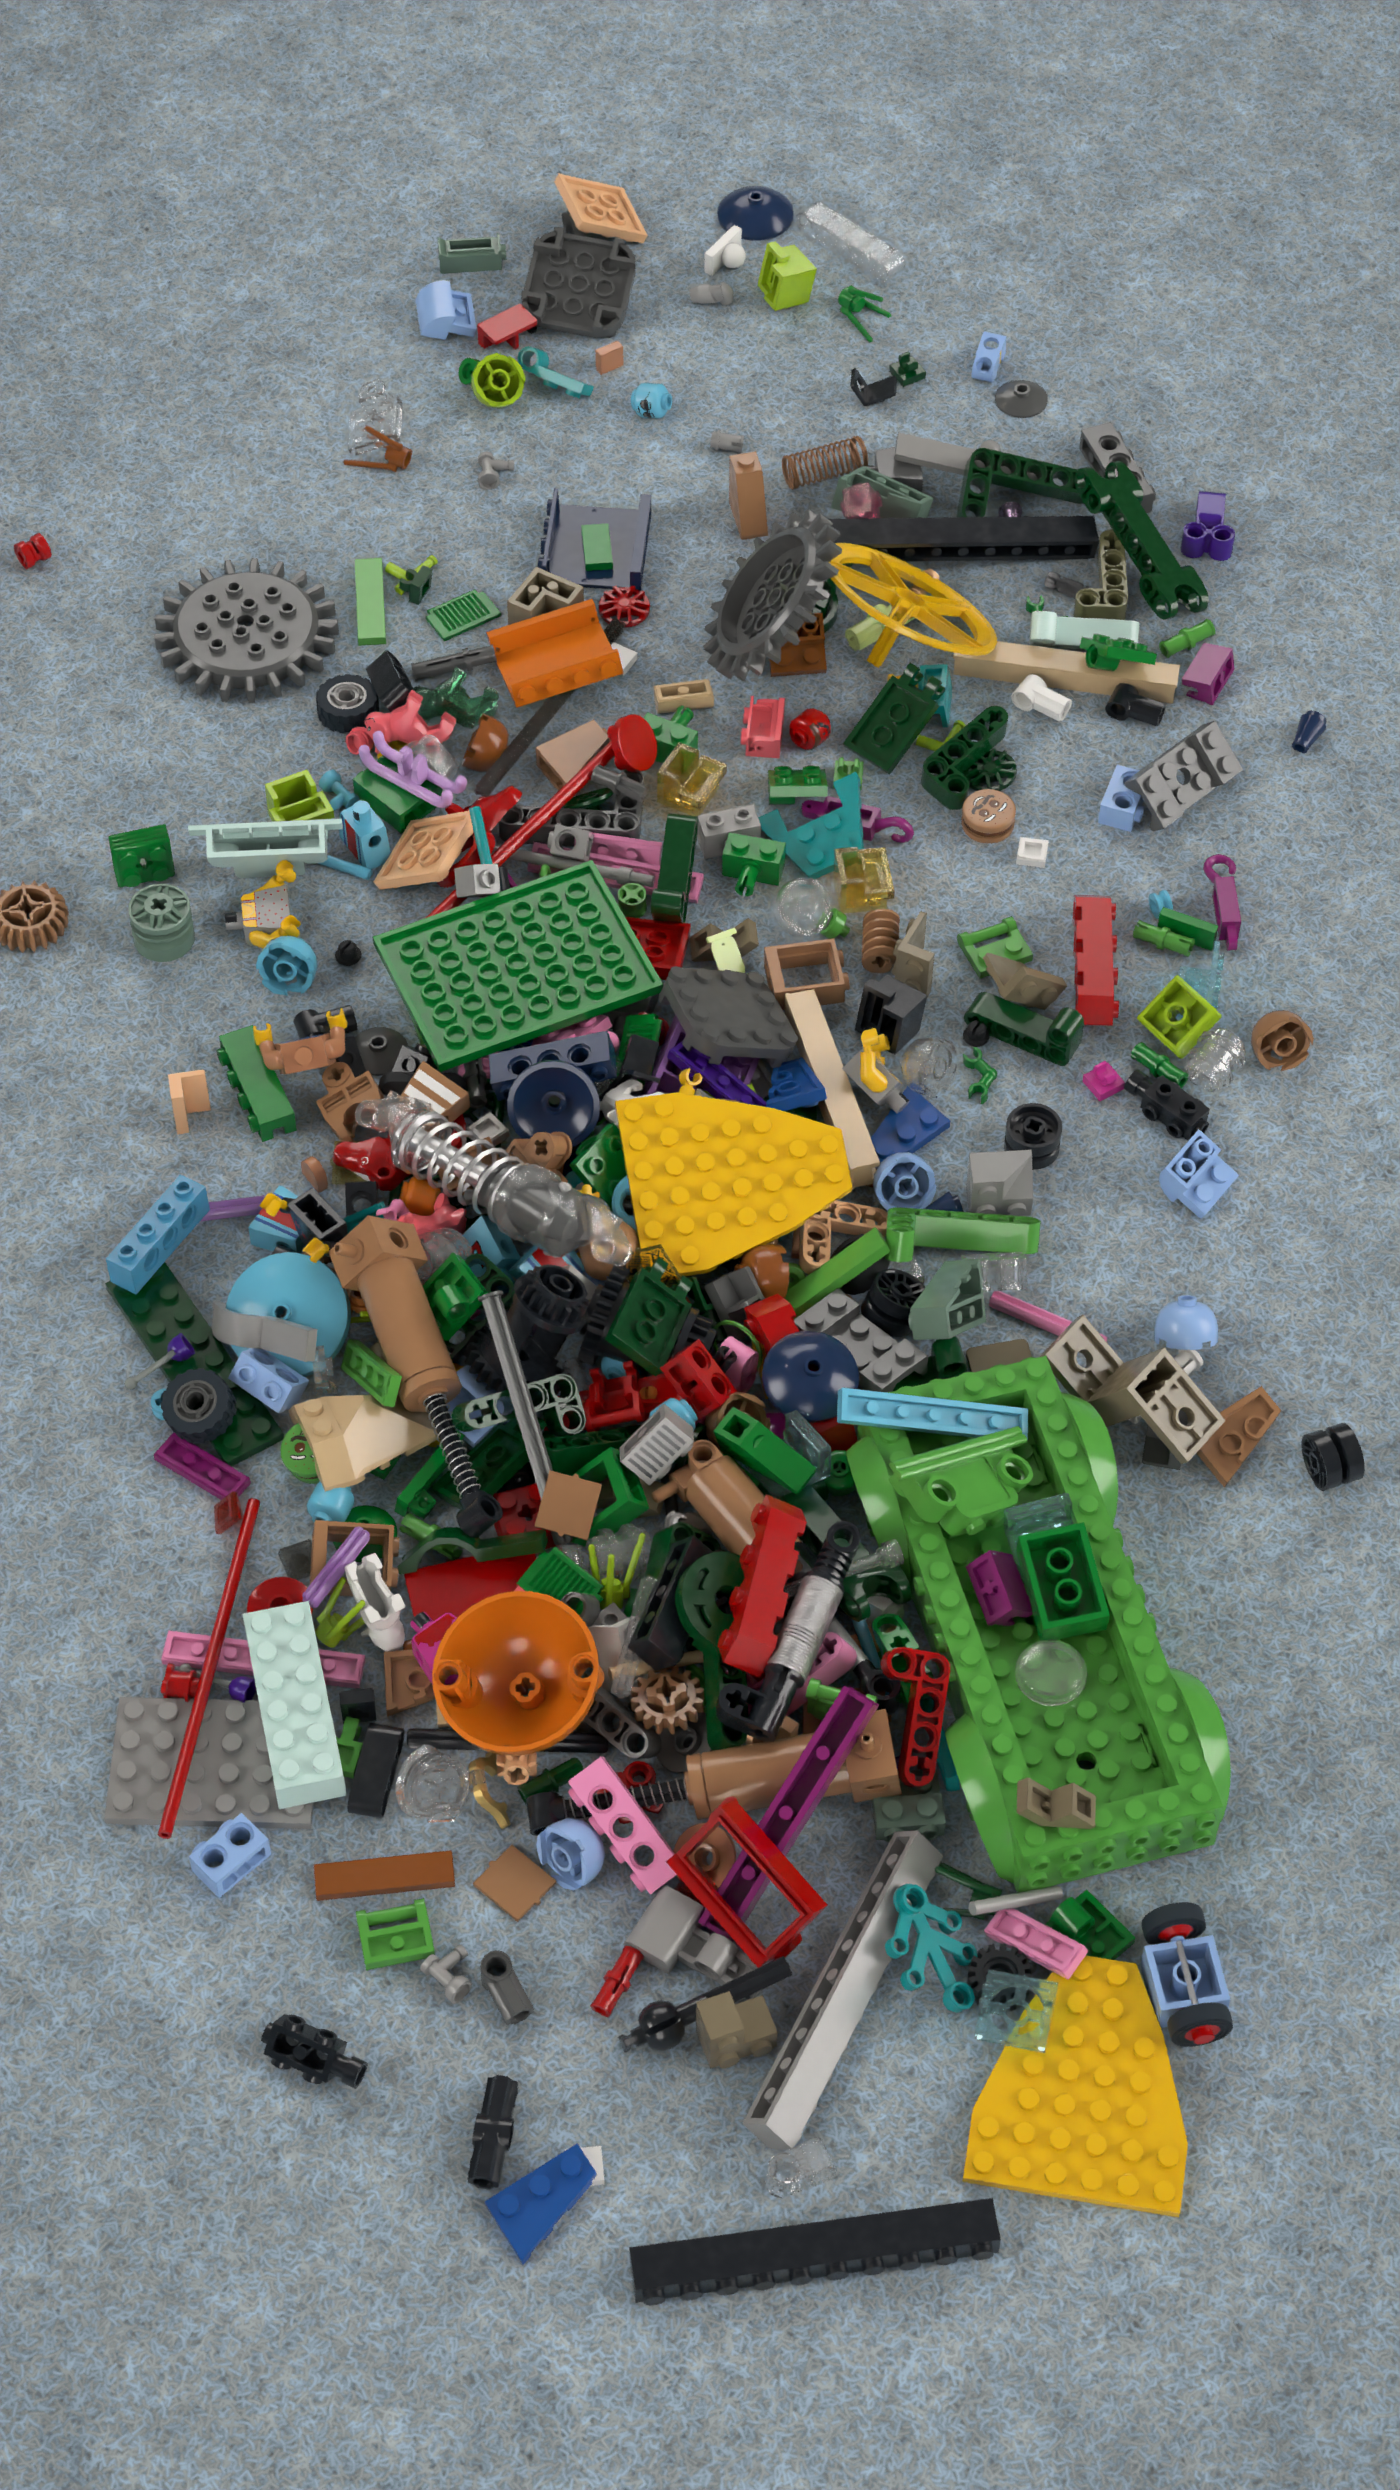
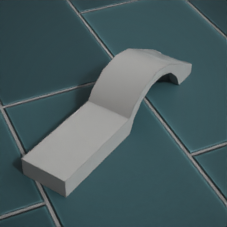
M213 1301V1318L210 1328L217 1340L230 1345L267 1350L304 1362L315 1361L318 1329L273 1316L236 1313L226 1309V1303Z

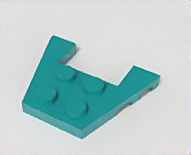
M857 772L833 782L843 805L842 807L788 832L778 808L758 817L761 831L770 840L785 842L787 857L810 880H815L864 857L863 825L860 810L862 805L859 789L861 784Z

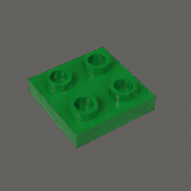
M1093 634V638L1082 637L1080 648L1087 650L1086 664L1089 668L1115 671L1120 660L1155 665L1157 657L1156 653L1147 650L1148 645L1136 643L1134 640L1118 637L1116 640L1110 639L1109 636Z
M777 766L774 770H768L769 805H794L795 797H828L825 769H820L818 766H805L803 770H791V767Z
M614 1123L607 1124L598 1135L584 1141L576 1150L577 1157L569 1165L584 1184L592 1187V1193H600L599 1203L606 1212L612 1211L613 1192L617 1184L627 1176L620 1132Z
M454 1252L423 1285L442 1337L447 1342L483 1304L478 1301V1297L488 1293L462 1257Z
M1087 1889L1075 1899L1069 1897L1055 1909L1050 1920L1044 1924L1084 1945L1088 1950L1086 1956L1115 1960L1135 1943L1136 1938Z

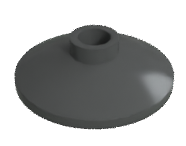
M1027 380L1009 381L1001 385L995 394L997 407L1003 413L1017 418H1028L1038 415L1046 408L1048 402L1045 390L1038 384Z
M386 1027L370 1028L355 1036L366 1071L369 1070L371 1075L381 1076L392 1072L402 1045L408 1046L403 1035Z
M705 1712L697 1713L698 1721L696 1723L688 1720L687 1730L677 1726L675 1727V1733L670 1734L668 1728H663V1731L659 1734L662 1741L661 1749L656 1757L664 1768L674 1773H684L688 1771L686 1755L698 1753L702 1755L703 1752L713 1751L707 1741Z

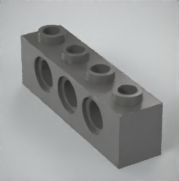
M1111 422L1081 429L1079 449L1090 467L1100 476L1106 478L1105 469L1109 463L1123 462L1134 474L1143 489L1142 507L1146 513L1152 512L1153 501L1156 499L1155 490L1146 481L1143 469L1138 467L1134 461L1132 451L1127 449L1123 443L1121 433L1116 431ZM1115 468V475H1116V477H1117V476H1118V471H1117V469Z

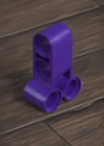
M1198 492L1195 522L1187 523L1183 528L1180 549L1184 556L1199 558L1204 553H1208L1212 559L1217 561H1225L1232 556L1235 531L1232 527L1224 525L1226 493Z

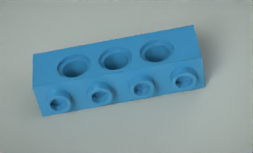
M181 1174L175 1179L106 1257L109 1277L112 1283L134 1294L141 1290L209 1212L210 1207L206 1186Z

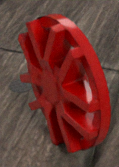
M633 585L631 587L619 588L613 586L612 590L604 591V595L599 600L598 610L601 618L608 624L616 627H632L642 623L648 617L650 602L645 595V591H639ZM617 615V620L610 618ZM631 615L638 616V618L632 620ZM621 617H628V621H621Z

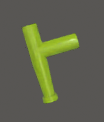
M430 555L426 561L414 570L418 573L422 566L431 568L438 561L435 556ZM392 562L386 565L385 572L399 580L403 578L411 581L406 579V570ZM399 583L394 587L398 594L403 595L405 591L399 588Z
M956 720L944 742L919 734L916 745L936 751L964 728L965 724L961 720Z

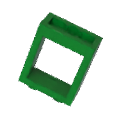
M609 1447L574 1473L578 1474L581 1479L600 1483L609 1476L617 1501L593 1518L587 1541L573 1537L572 1542L586 1548L593 1544L596 1548L649 1509L639 1477L620 1462V1450Z

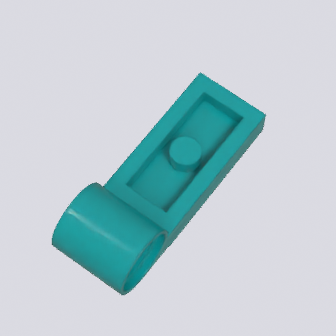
M526 346L519 351L517 361L522 369L544 379L543 385L557 389L558 385L566 388V394L579 399L581 394L591 396L594 386L549 369V356L544 350ZM533 354H536V363L531 366L530 359Z

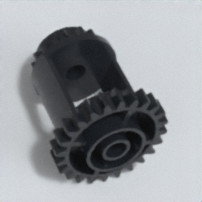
M615 1264L606 1279L605 1285L598 1284L587 1308V1321L579 1332L580 1335L584 1336L578 1354L579 1361L593 1366L599 1356L603 1358L606 1356L620 1362L632 1360L605 1340L631 1282H628L630 1269ZM690 1308L673 1354L669 1355L667 1361L698 1339L710 1353L718 1333L717 1329L711 1328L713 1320L699 1315L700 1309ZM634 1361V1363H635L637 1369L642 1370V1371H644V1372H647V1373L651 1374L650 1372H648L646 1369H644L642 1366H640L638 1363H636V1362Z
M556 1265L535 1266L533 1270L529 1269L526 1275L516 1280L511 1290L513 1304L506 1315L527 1383L562 1373L563 1369L557 1367L559 1361L555 1357L568 1335L579 1332L588 1318L587 1306L590 1300L586 1298L588 1293L583 1282L572 1272ZM537 1325L538 1328L536 1329L534 1335H533V1336H530V1334L532 1333L533 1329H534L535 1326ZM486 1326L481 1331L477 1329L465 1346L466 1349L463 1355L467 1358L464 1363L471 1366L469 1373L478 1374L476 1382H485L487 1384L485 1390L494 1389L496 1393L507 1390L508 1387L491 1330ZM555 1383L553 1388L555 1395H557L560 1388Z

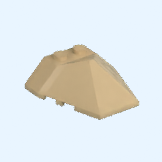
M372 1395L324 1396L293 1405L288 1410L293 1425L300 1424L313 1452L316 1474L325 1491L356 1485L364 1481L365 1474L378 1467L383 1470L389 1467L390 1460L403 1453L409 1456L437 1440V1435L434 1433L435 1428L431 1426L432 1421L428 1418L429 1413L406 1410L400 1395H397L394 1407L383 1406Z

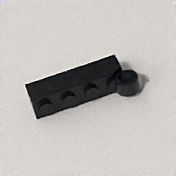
M694 1535L671 1545L627 1647L655 1671L678 1664L684 1656L683 1649L690 1636L683 1627L676 1609L675 1594L681 1575L702 1556L713 1552H727L721 1549L712 1551ZM700 1570V1571H699V1572L704 1571L705 1575L703 1576V1578H702L701 1581H700L698 1590H700L701 1583H702L704 1577L707 1575V1573L705 1572V1570Z

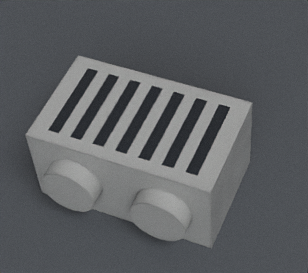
M663 1404L620 1447V1462L650 1486L657 1478L662 1479L669 1472L671 1464L679 1456L683 1457L691 1450L694 1445L693 1427L667 1405Z

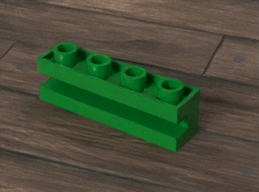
M250 1025L220 1035L221 1048L216 1051L221 1066L227 1065L229 1069L227 1077L232 1089L237 1087L239 1090L237 1099L242 1111L248 1110L250 1114L247 1116V1120L252 1133L258 1132L262 1142L274 1138V1129L282 1127L284 1133L288 1134L297 1131L295 1113L275 1070H270L265 1066L260 1048L255 1044L254 1026Z

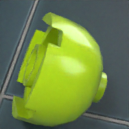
M500 353L484 357L476 365L471 376V387L475 397L489 408L500 409L512 405L521 397L525 384V375L520 364L514 358L501 355Z

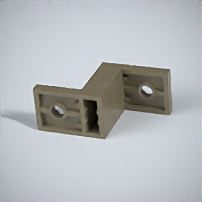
M1084 1315L1077 1317L1040 1356H1047L1053 1374L1069 1394L1090 1403L1102 1417L1106 1427L1141 1416L1181 1464L1189 1462L1226 1421L1165 1347L1124 1363ZM1078 1352L1082 1353L1086 1358L1085 1368L1081 1367L1077 1362ZM1180 1410L1184 1411L1188 1417L1186 1426L1179 1421L1178 1413Z

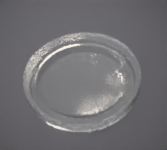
M1043 1640L1030 1645L1020 1654L1016 1663L1015 1678L1019 1689L1030 1700L1042 1705L1058 1706L1071 1702L1083 1691L1087 1680V1667L1081 1654L1069 1644L1058 1640Z

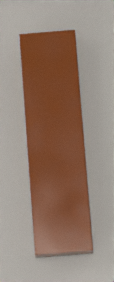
M452 1850L314 1864L317 1901L455 1887Z

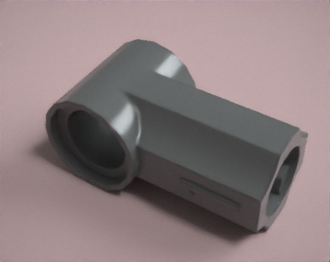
M497 1950L484 1955L480 1966L481 1982L483 1987L489 1991L506 2025H515L525 2020L534 2012V2008L512 1968L511 1958L506 1953ZM492 1968H501L505 1973L501 1976H492L488 1971Z

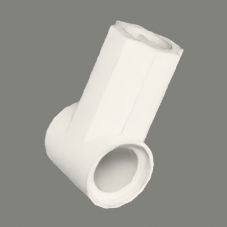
M1034 674L1028 675L1011 695L1012 702L1017 708L1026 712L1035 709L1057 721H1063L1072 705L1071 699L1048 689L1045 681Z

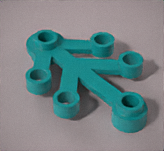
M904 1884L900 1886L893 1896L894 1906L899 1916L894 1936L885 1943V1951L893 1959H898L907 1954L909 1951L907 1938L913 1924L917 1932V1938L910 1967L900 1977L902 1986L908 1991H914L923 1986L925 1982L923 1973L928 1956L945 1990L943 1993L944 2006L955 2013H960L970 2008L974 2003V1992L967 1983L956 1981L942 1952L943 1950L952 1954L954 1960L960 1966L970 1965L973 1956L977 1957L978 1952L974 1945L971 1943H961L945 1935L952 1934L961 1928V1916L955 1911H946L929 1903L926 1892L918 1885ZM906 1898L910 1900L911 1906L908 1904ZM926 1917L938 1922L939 1929L945 1934L932 1929ZM947 1918L951 1919L953 1927L949 1926ZM894 1942L900 1946V1952L895 1949ZM963 1950L968 1953V1959L963 1956ZM910 1974L914 1976L916 1984L911 1982ZM953 1995L957 1997L958 2003L955 2001Z

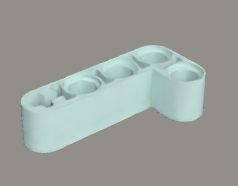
M1034 611L1031 614L1029 645L1081 649L1082 637L1093 638V634L1109 636L1110 639L1116 640L1118 637L1126 638L1138 643L1139 622L1059 617L1057 613L1050 611Z

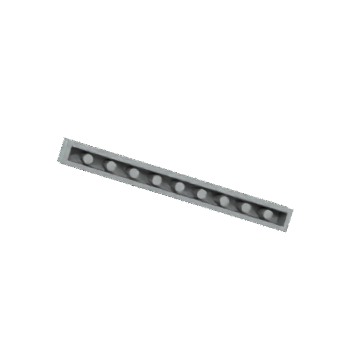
M918 1830L894 1832L742 2123L770 2149L793 2150L795 2144L800 2140L810 2115L816 2109L817 2102L826 2084L832 2078L837 2062L846 2050L856 2025L861 2021L863 2012L872 1994L878 1988V1982L887 1965L892 1960L885 1951V1943L894 1936L899 1916L893 1902L895 1891L904 1884L918 1885L926 1891L931 1879L936 1875L935 1867L939 1865L943 1855ZM906 1898L908 1904L911 1906L910 1900ZM894 1942L895 1949L898 1945V1943Z

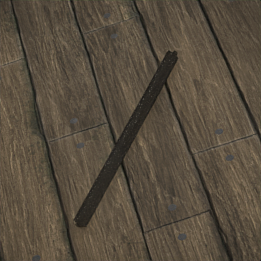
M618 618L612 619L604 629L610 645L619 638L620 634L624 632L623 628L626 626L624 621L620 622ZM576 689L546 699L534 716H532L531 720L527 722L517 737L513 739L503 754L499 756L483 778L476 784V789L474 790L476 795L489 796L493 789L497 787L496 785L504 778L503 776H506L505 774L520 759L519 757L529 748L528 746L532 744L542 729L546 727L547 723L551 721L556 712L560 710L559 708L565 704L566 700L570 698Z

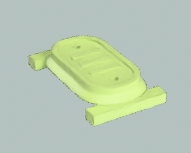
M735 928L706 938L707 943L712 942L711 950L718 970L745 973V965L738 945L731 936L737 933Z

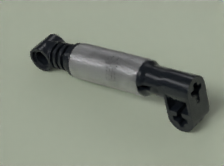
M838 1521L829 1528L814 1567L802 1578L799 1589L793 1599L794 1601L784 1619L785 1621L778 1634L775 1650L764 1668L766 1676L759 1691L738 1683L728 1684L720 1691L715 1711L717 1718L724 1725L765 1742L775 1741L797 1689L803 1687L822 1641L832 1622L831 1620H833L835 1611H837L842 1599L841 1597L844 1592L843 1579H845L846 1572L849 1570L850 1564L856 1555L861 1538L860 1531L851 1522ZM842 1538L847 1540L850 1545L848 1547H841L834 1540ZM733 1701L739 1703L735 1709L729 1707ZM749 1703L753 1705L748 1718L742 1717V1711H744L746 1704Z

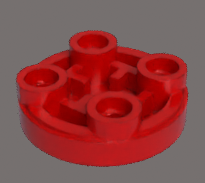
M630 714L619 718L614 725L608 727L607 735L612 743V749L615 754V765L619 770L637 773L652 767L657 756V742L651 726L643 717Z

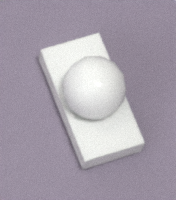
M735 225L732 226L705 252V273L713 276L723 265L732 269L743 265L746 253L741 246L742 228Z

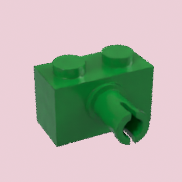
M679 706L671 720L647 712L644 719L651 726L657 742L655 761L686 772L698 754V731L686 727L694 717L692 710L687 707L682 714L684 706Z
M729 832L722 853V876L738 878L735 891L741 896L745 887H747L745 896H751L754 891L755 882L779 886L785 867L786 843Z

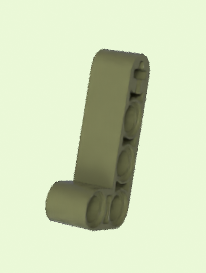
M1110 529L1103 531L1099 538L1097 555L1099 588H1086L1076 593L1074 617L1125 620L1128 587L1125 548L1114 531Z

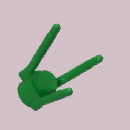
M852 285L847 286L838 297V303L842 306L840 312L849 318L868 342H872L873 338L851 312H860L865 306L888 318L891 317V313L865 300V298L882 302L883 297L859 290Z

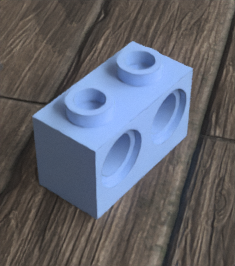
M1116 765L1100 804L1099 824L1131 832L1135 822H1141L1145 808L1142 806L1144 800L1140 794L1126 788L1124 784L1125 781L1140 770Z
M252 1348L241 1352L228 1377L232 1382L277 1413L289 1410L293 1405H296L309 1383L308 1379L266 1350Z
M240 1813L236 1818L225 1821L220 1826L218 1833L208 1841L200 1842L193 1849L189 1856L192 1872L220 1898L271 1855L269 1839L249 1819ZM238 1840H248L244 1845H234ZM212 1862H222V1864L218 1867H208V1865Z

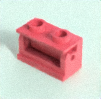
M751 696L750 707H744L743 724L748 725L747 728H742L741 745H746V756L780 758L785 698H779V700L759 699L754 704V696Z

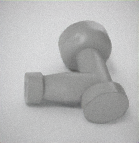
M482 452L478 456V463L482 467V472L478 476V484L483 490L496 489L499 486L500 479L495 470L508 469V471H514V460L494 459L491 452Z
M460 1944L441 1960L435 1954L429 1955L420 1967V1970L425 1975L431 1974L445 1987V1996L452 2004L460 2002L472 1987V1982L465 1976L454 1977L449 1972L460 1960L468 1956L467 1950Z

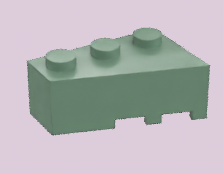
M863 466L839 478L831 508L868 519L928 518L933 497Z
M980 1259L945 1261L910 1308L911 1313L908 1322L910 1330L913 1331V1340L950 1339L986 1322Z

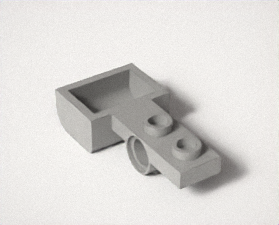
M661 1886L624 1942V1946L628 1945L639 1950L644 1955V1961L668 1975L677 1962L680 1961L723 1985L757 1969V1966L746 1954L740 1952L732 1941L718 1933L710 1935L701 1930L702 1924L698 1923L705 1911L704 1907L668 1886ZM760 1991L746 1997V1999L755 1998Z

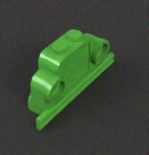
M1016 1426L893 1461L889 1464L893 1471L889 1481L899 1495L909 1500L920 1518L929 1523L939 1522L942 1528L950 1535L959 1536L968 1533L971 1536L989 1526L998 1528L1009 1521L1010 1516L1008 1513L1018 1502L1017 1494L1028 1485L1033 1477V1471L1029 1463L1011 1450L1012 1448L1025 1445L1027 1437L1022 1434L1021 1428Z

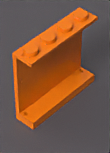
M593 599L486 632L489 645L493 644L497 667L516 708L624 674L618 649H612L599 623Z

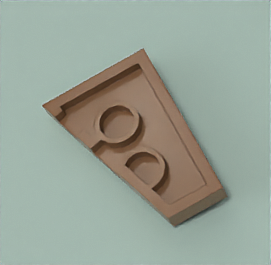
M1261 1386L1220 1412L1226 1421L1196 1454L1224 1487L1281 1412L1280 1408Z
M413 1650L384 1652L387 1717L435 1700L433 1685L414 1657Z

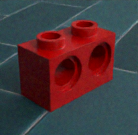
M699 1339L678 1352L660 1367L680 1397L686 1400L692 1407L698 1420L721 1406L727 1398H730V1394L737 1391Z

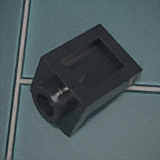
M354 1688L339 1693L343 1724L346 1717L360 1719V1722L377 1721L374 1689Z

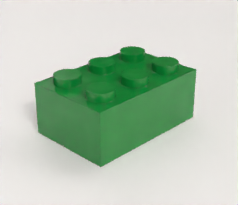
M1082 1522L1018 1536L1016 1553L1040 1642L1045 1643L1106 1630L1110 1614L1085 1523Z

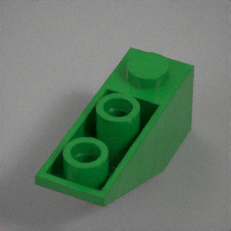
M732 1407L714 1429V1434L721 1451L797 1495L817 1472V1468L762 1423L735 1407Z

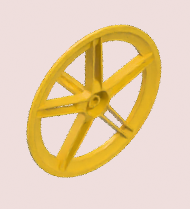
M835 543L842 548V553L829 562L839 570L838 575L832 577L831 580L855 605L885 625L867 658L868 663L878 668L882 666L899 633L919 643L952 653L980 656L994 650L997 644V636L989 621L976 607L948 585L933 578L923 570L887 553L856 544ZM856 563L870 566L879 580L842 564ZM901 578L920 587L921 589L925 590L933 596L914 593L906 586V584L902 581ZM848 584L890 603L892 607L890 614L886 616L857 595ZM941 615L960 617L970 628L974 639ZM915 617L951 643L918 633L904 626L907 620Z

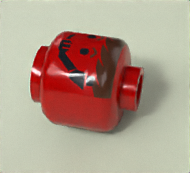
M808 708L803 711L789 725V734L793 743L804 750L815 749L827 740L831 733L828 716L814 708Z

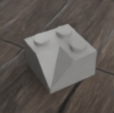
M1032 1151L969 1153L966 1182L969 1212L1031 1216L1033 1205Z

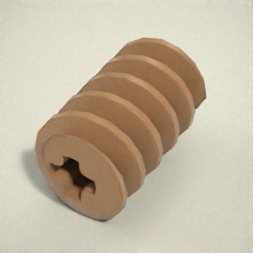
M872 910L867 912L863 918L862 965L869 972L887 973L896 961L893 951L899 939L900 916L893 910Z

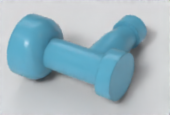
M332 769L321 777L319 787L325 792H334L337 795L329 801L334 811L341 806L347 809L359 801L360 798L355 793H350L341 784L340 774Z

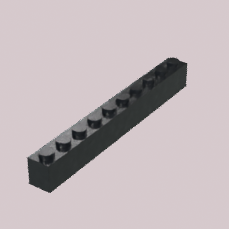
M1094 516L828 519L833 523L832 527L840 532V536L833 543H850L869 547L905 562L1091 559L1095 557L1099 544Z
M993 2198L629 2247L635 2303L644 2302L645 2305L651 2306L661 2304L666 2301V2298L680 2297L682 2300H695L700 2298L702 2293L717 2292L719 2295H731L738 2292L739 2288L754 2287L755 2290H768L776 2285L775 2283L790 2282L792 2285H804L811 2282L812 2278L827 2277L828 2280H840L846 2278L849 2275L848 2273L862 2271L865 2275H877L884 2272L885 2268L899 2267L901 2270H913L920 2267L921 2263L935 2261L937 2265H949L955 2263L958 2260L957 2258L971 2256L973 2260H985L991 2258L994 2253H999L1001 2238Z

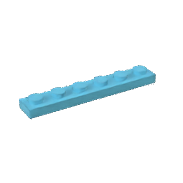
M850 1388L838 1390L837 1423L972 1438L1019 1426L1022 1434L1028 1440V1408Z

